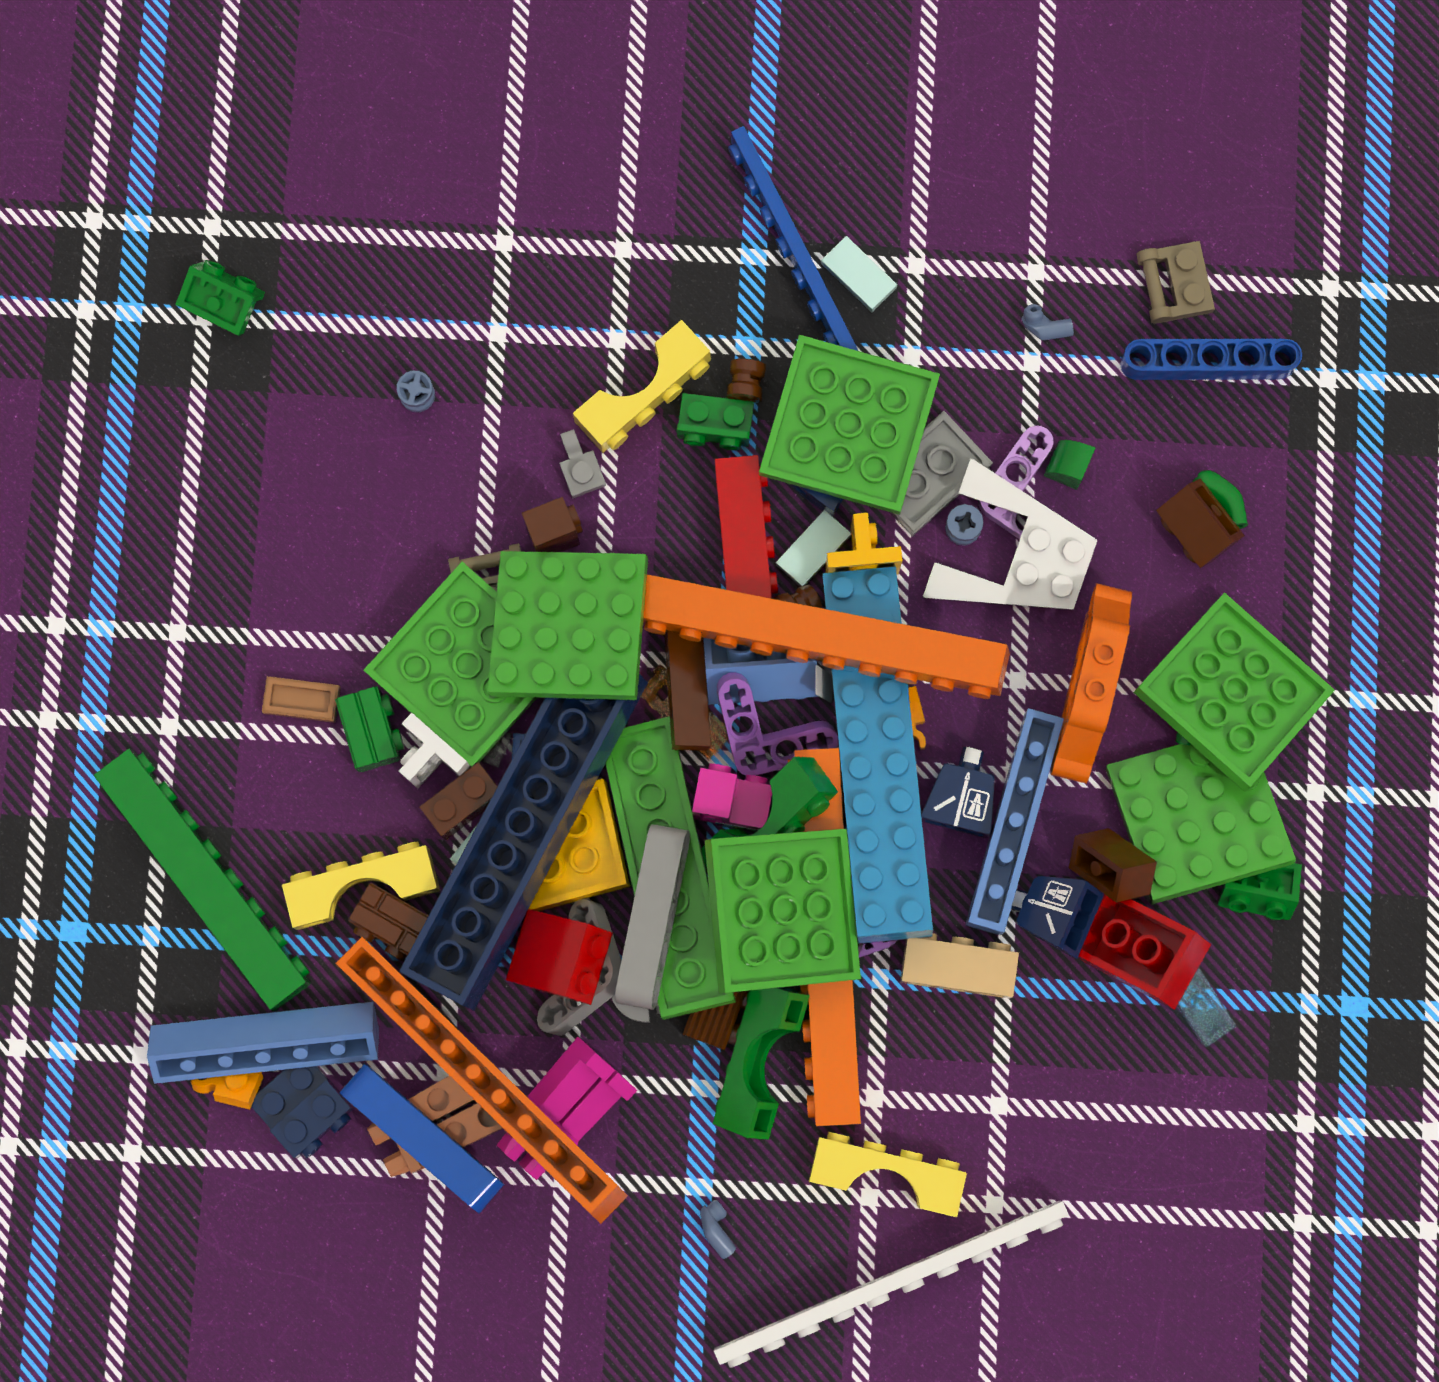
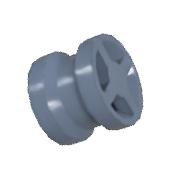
M409 371L400 377L397 383V393L402 405L407 410L422 412L432 406L435 400V390L430 378L425 373Z
M963 504L952 509L945 525L946 535L950 541L962 546L976 541L983 527L982 514L972 505Z

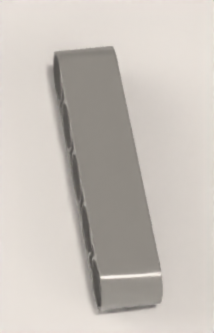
M651 824L649 828L616 985L615 1002L617 1004L654 1010L656 1007L688 854L689 830Z

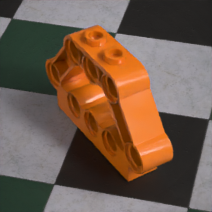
M1098 583L1095 584L1089 609L1085 615L1061 716V718H1064L1053 756L1050 775L1086 784L1089 780L1098 748L1108 724L1128 640L1132 600L1131 591Z

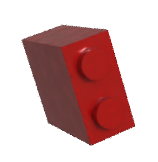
M528 909L506 980L531 989L591 1005L613 932L588 923Z

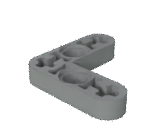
M583 898L572 905L569 919L584 923L586 921L590 925L612 932L605 909L601 904ZM613 935L592 1004L582 1003L578 1006L577 1001L556 995L551 996L542 1004L538 1011L537 1022L542 1031L562 1036L615 995L621 957Z

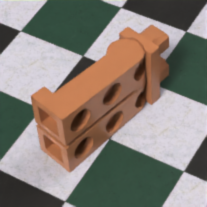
M450 1076L408 1099L433 1122L475 1101ZM478 1103L437 1124L463 1148L503 1129ZM374 1123L367 1128L376 1146L391 1139ZM398 1144L399 1151L383 1159L391 1177L409 1171L416 1173L425 1168Z

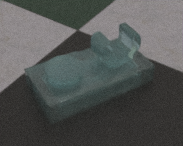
M1198 968L1177 1006L1200 1043L1208 1047L1234 1029L1236 1025L1206 977Z

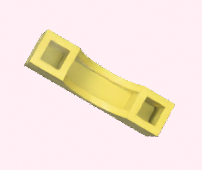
M683 320L679 321L655 342V352L659 362L658 370L653 381L644 390L630 396H614L599 390L573 412L574 422L602 453L609 448L615 450L627 440V432L636 424L642 427L649 422L656 414L654 409L663 401L667 404L673 401L682 392L683 388L681 386L691 377L693 380L698 379L709 369L710 365L708 362L711 361L710 350Z
M411 842L398 846V853L384 856L383 851L362 856V863L348 866L347 861L326 866L327 872L312 876L311 871H306L290 876L291 882L282 884L292 928L301 930L334 921L335 909L342 895L349 888L361 882L377 881L391 886L404 901L439 892L440 887L430 849L426 845L420 847L419 842Z
M828 1132L827 1139L818 1138L809 1182L846 1191L861 1174L874 1169H888L900 1174L909 1182L914 1190L918 1208L957 1217L967 1175L966 1172L958 1171L960 1163L938 1158L937 1164L933 1165L922 1162L923 1154L901 1149L900 1156L885 1153L886 1145L870 1141H864L862 1148L850 1145L849 1136Z

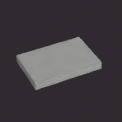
M945 411L939 414L924 429L900 515L890 512L912 537L960 495L959 490L970 458L988 469L993 464Z

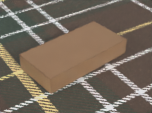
M267 676L262 713L336 723L338 708L335 699L340 696L341 687L333 684Z

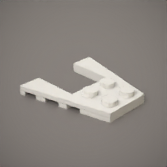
M970 458L959 494L1028 518L1004 586L934 563L923 597L1073 610L1097 539Z

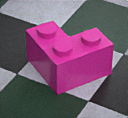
M710 763L708 769L700 768L692 815L695 820L719 822L760 830L768 820L772 799L771 785L767 784V778L755 775H746L745 780L737 779V774L731 773V767Z

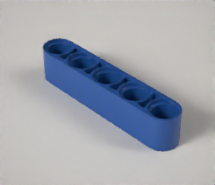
M1138 339L1132 341L1126 347L1120 360V368L1125 376L1134 380H1280L1289 377L1295 371L1302 360V350L1295 341L1290 339ZM1280 352L1288 355L1291 365H1280L1275 360V353ZM1140 353L1146 358L1147 364L1145 366H1136L1131 362L1129 355ZM1212 353L1216 355L1219 365H1207L1203 361L1202 354ZM1248 353L1252 355L1255 365L1246 366L1242 364L1238 354ZM1166 354H1178L1182 358L1183 364L1181 366H1172L1166 360Z
M365 1063L340 1091V1094L477 1213L480 1214L505 1185Z

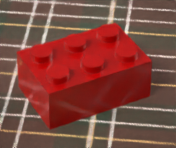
M1104 894L1078 958L1097 970L1175 1010L1211 944L1197 932L1132 899L1115 902Z

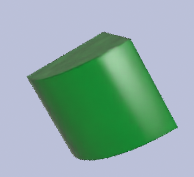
M1072 440L1058 441L1044 476L1077 490L1095 451V447Z

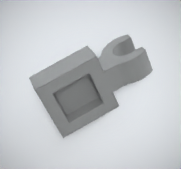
M574 429L560 434L569 459L559 464L572 499L605 487L606 483L594 451L582 453Z

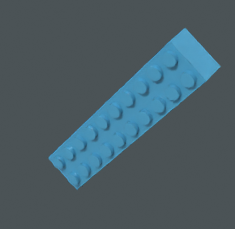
M896 566L823 573L825 606L827 610L902 624ZM844 666V670L832 669L858 943L933 937L908 684L896 681L894 679L895 675L881 673L880 677L866 676L858 672L859 668Z

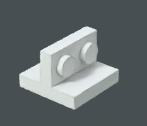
M413 713L403 721L402 725L423 744L419 749L416 746L412 747L400 761L403 767L399 772L417 789L442 762L458 776H461L471 768L463 757Z

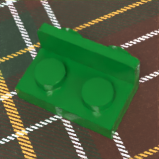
M205 260L204 262L191 265L175 305L235 335L240 336L244 334L255 303L263 299L265 292L257 288V283L247 277H234L224 272L225 267L217 262Z
M682 393L679 423L677 424V438L683 439V443L692 446H704L705 442L719 443V447L726 450H740L741 446L749 447L754 402Z
M1295 863L1225 883L1218 898V906L1229 908L1231 911L1238 913L1249 912L1264 915L1273 920H1290L1299 903L1302 864Z

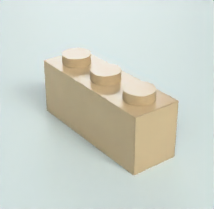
M934 933L933 937L906 939L900 983L1011 999L1014 996L1019 953L1011 952V945L989 942L988 948L973 946L974 939L952 937L951 943L937 941V934Z

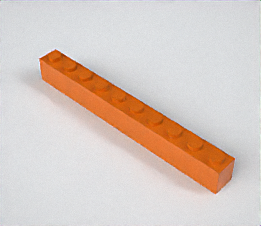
M647 575L643 626L644 630L659 635H665L666 630L678 632L679 637L695 642H700L701 637L714 639L716 645L735 649L737 644L751 647L750 651L765 656H771L773 651L784 653L787 659L800 663H807L808 658L820 660L823 666L835 670H844V666L859 668V673L870 677H880L881 673L895 675L894 679L896 681L906 684H916L917 680L931 682L932 688L941 691L952 692L954 687L966 689L969 695L981 699H990L991 695L1001 696L1010 656L1007 644Z
M839 748L794 750L795 757L815 758L838 791L829 801L830 805L827 810L816 817H812L804 825V832L844 829ZM853 980L800 985L801 992L810 995L807 1004L809 1005L810 1020H803L804 1043L811 1042L812 1057L805 1058L806 1080H813L814 1095H807L808 1118H815L816 1126L861 1124Z
M363 937L336 962L395 1023L600 1224L624 1201L628 1195Z

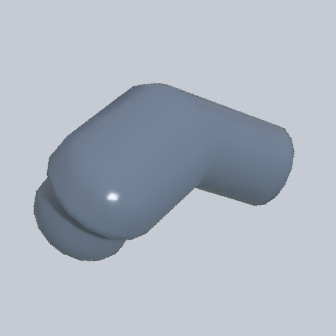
M1036 304L1028 305L1024 309L1022 316L1024 327L1040 340L1073 336L1074 331L1071 318L1051 321L1043 314L1042 308Z
M713 1200L707 1207L704 1205L700 1211L705 1238L718 1255L725 1259L734 1253L736 1246L718 1223V1221L726 1217L727 1212L718 1200Z

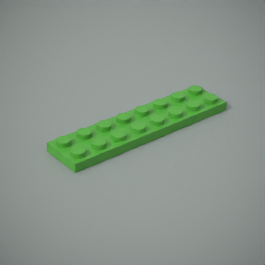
M670 716L625 727L606 761V768L634 896L647 834L651 824L689 830L690 832L688 854L658 997L661 1018L663 1020L735 1003L734 992H718L708 876L695 818L692 815V805L679 750H672Z

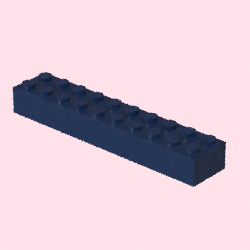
M640 673L637 700L544 699L399 971L400 973L473 1011L476 1009L648 684Z

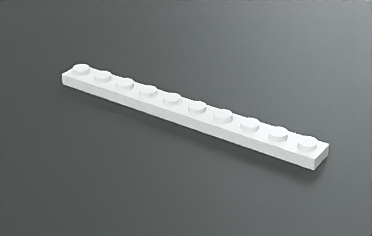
M1056 1201L714 1348V1353L719 1365L728 1362L730 1368L751 1359L748 1354L749 1352L761 1347L765 1353L785 1345L784 1337L796 1332L799 1338L810 1335L820 1330L819 1322L831 1317L834 1323L845 1320L855 1315L853 1308L867 1302L869 1308L880 1305L890 1300L888 1293L902 1287L904 1293L915 1290L925 1285L922 1278L937 1273L938 1278L950 1275L959 1270L957 1263L971 1258L973 1264L994 1255L992 1248L1006 1243L1008 1249L1029 1240L1026 1234L1040 1228L1042 1234L1063 1226L1061 1219L1069 1216L1063 1201Z

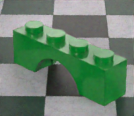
M793 757L769 781L773 801L771 813L764 826L752 835L742 829H720L711 839L804 832V825L812 817H816L826 811L830 805L829 801L838 791L815 758ZM704 845L701 848L704 863L707 867L706 850Z
M789 987L750 990L748 992L747 1005L741 1025L736 1033L735 1047L731 1061L726 1068V1078L721 1095L716 1103V1113L712 1124L746 1138L769 1140L779 1103L771 1095L766 1085L764 1073L766 1058L769 1050L780 1037L788 1033L800 1031L810 995Z

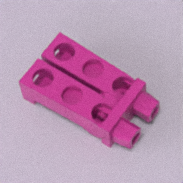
M577 1037L527 1097L578 1146V1141L621 1097L628 1101L637 1092V1089L581 1038ZM507 1132L497 1143V1146L514 1162L525 1151ZM529 1153L518 1163L536 1180L546 1171Z

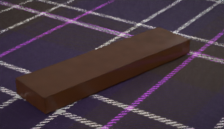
M666 630L664 638L672 750L708 751L711 747L703 637H701L700 642L689 641L679 637L678 632Z

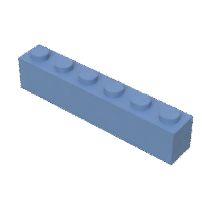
M1030 708L1024 714L965 923L966 926L1000 936L1005 932L1064 718Z
M374 1002L150 1026L147 1059L154 1084L378 1060L379 1026Z

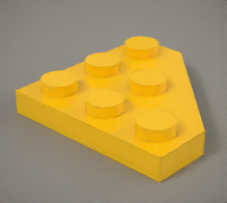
M604 779L596 780L529 909L542 911L583 898L630 887L609 790Z

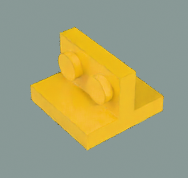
M868 513L853 514L850 529L853 551L827 553L825 572L833 573L896 566V573L899 575L902 564L901 546L876 548V523H869Z

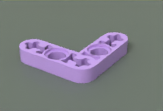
M1042 426L1029 427L1021 435L995 474L1021 491H1024L1052 449L1053 437L1051 432ZM1037 436H1041L1043 438L1042 445L1045 449L1037 448L1030 460L1035 461L1036 464L1032 465L1024 457L1031 444L1028 438L1035 439ZM1018 463L1025 468L1026 477L1022 481L1014 482L1007 477L1006 468L1010 464ZM979 501V508L987 518L1018 539L1021 538L1023 531L1015 523V518L1019 514L999 507H995L993 510L988 507V503Z

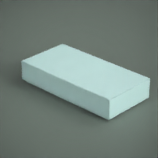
M847 236L821 260V264L871 313L897 289V284Z
M824 510L778 559L776 566L802 587L826 564L827 553L837 552L851 537V533Z

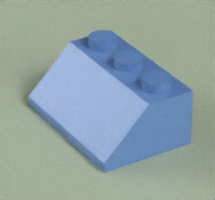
M704 638L708 705L720 704L717 695V683L723 675L733 672L742 674L747 679L753 699L757 702L818 697L816 695L817 660L808 658L807 663H800L787 659L784 653L773 651L771 656H765L750 651L751 647L737 644L735 649L716 645L714 639ZM736 684L730 685L728 693H730L733 703L740 702L738 696L740 689H738Z

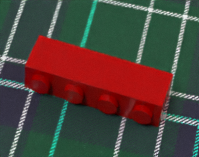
M758 455L715 459L726 590L772 599L771 594H778L776 572H769L768 558H775L773 536L766 537L765 523L771 522L770 501H762L761 487H768V479L759 475L761 466H759Z

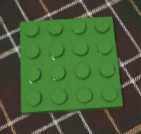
M799 335L759 475L900 515L940 374Z
M501 551L487 691L489 695L502 697L637 700L648 568L647 555Z
M461 562L363 671L410 713H413L472 767L486 756L538 697L490 696L487 692L497 591L464 562Z
M1224 592L1133 693L1246 792L1335 689Z
M1178 744L1106 765V772L1131 844L1157 861L1149 895L1152 904L1295 864L1296 858L1264 772L1244 792L1192 744Z
M847 829L705 840L719 993L861 979Z

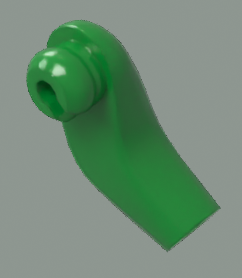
M1212 470L1199 472L1192 482L1201 478L1239 529L1248 526L1245 505L1240 491L1228 480Z

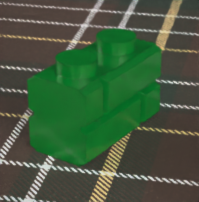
M377 686L335 699L354 767L359 773L401 760L399 751L405 749L399 728L392 730L388 716L395 713L388 693L382 695L381 690Z

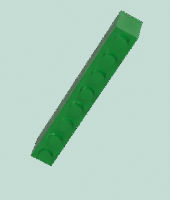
M127 749L93 776L268 1008L277 1011L311 984L306 978V975L310 973L309 969L298 955L291 958L284 948L288 942L278 928L273 926L269 929L261 918L266 913L253 896L247 900L239 889L244 884L231 867L225 871L217 860L222 855L209 838L203 842L195 831L200 826L187 809L181 813L173 802L178 796L165 780L162 783L156 780L152 774L156 767L144 752L138 755L133 750Z

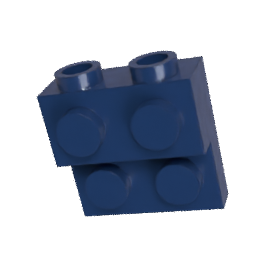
M318 1066L283 1070L256 1094L252 1104V1108L268 1125L270 1132L294 1159L302 1155L307 1159L323 1145L319 1139L329 1130H332L334 1134L341 1130L351 1120L348 1113L354 1109L351 1103L340 1094L338 1088Z

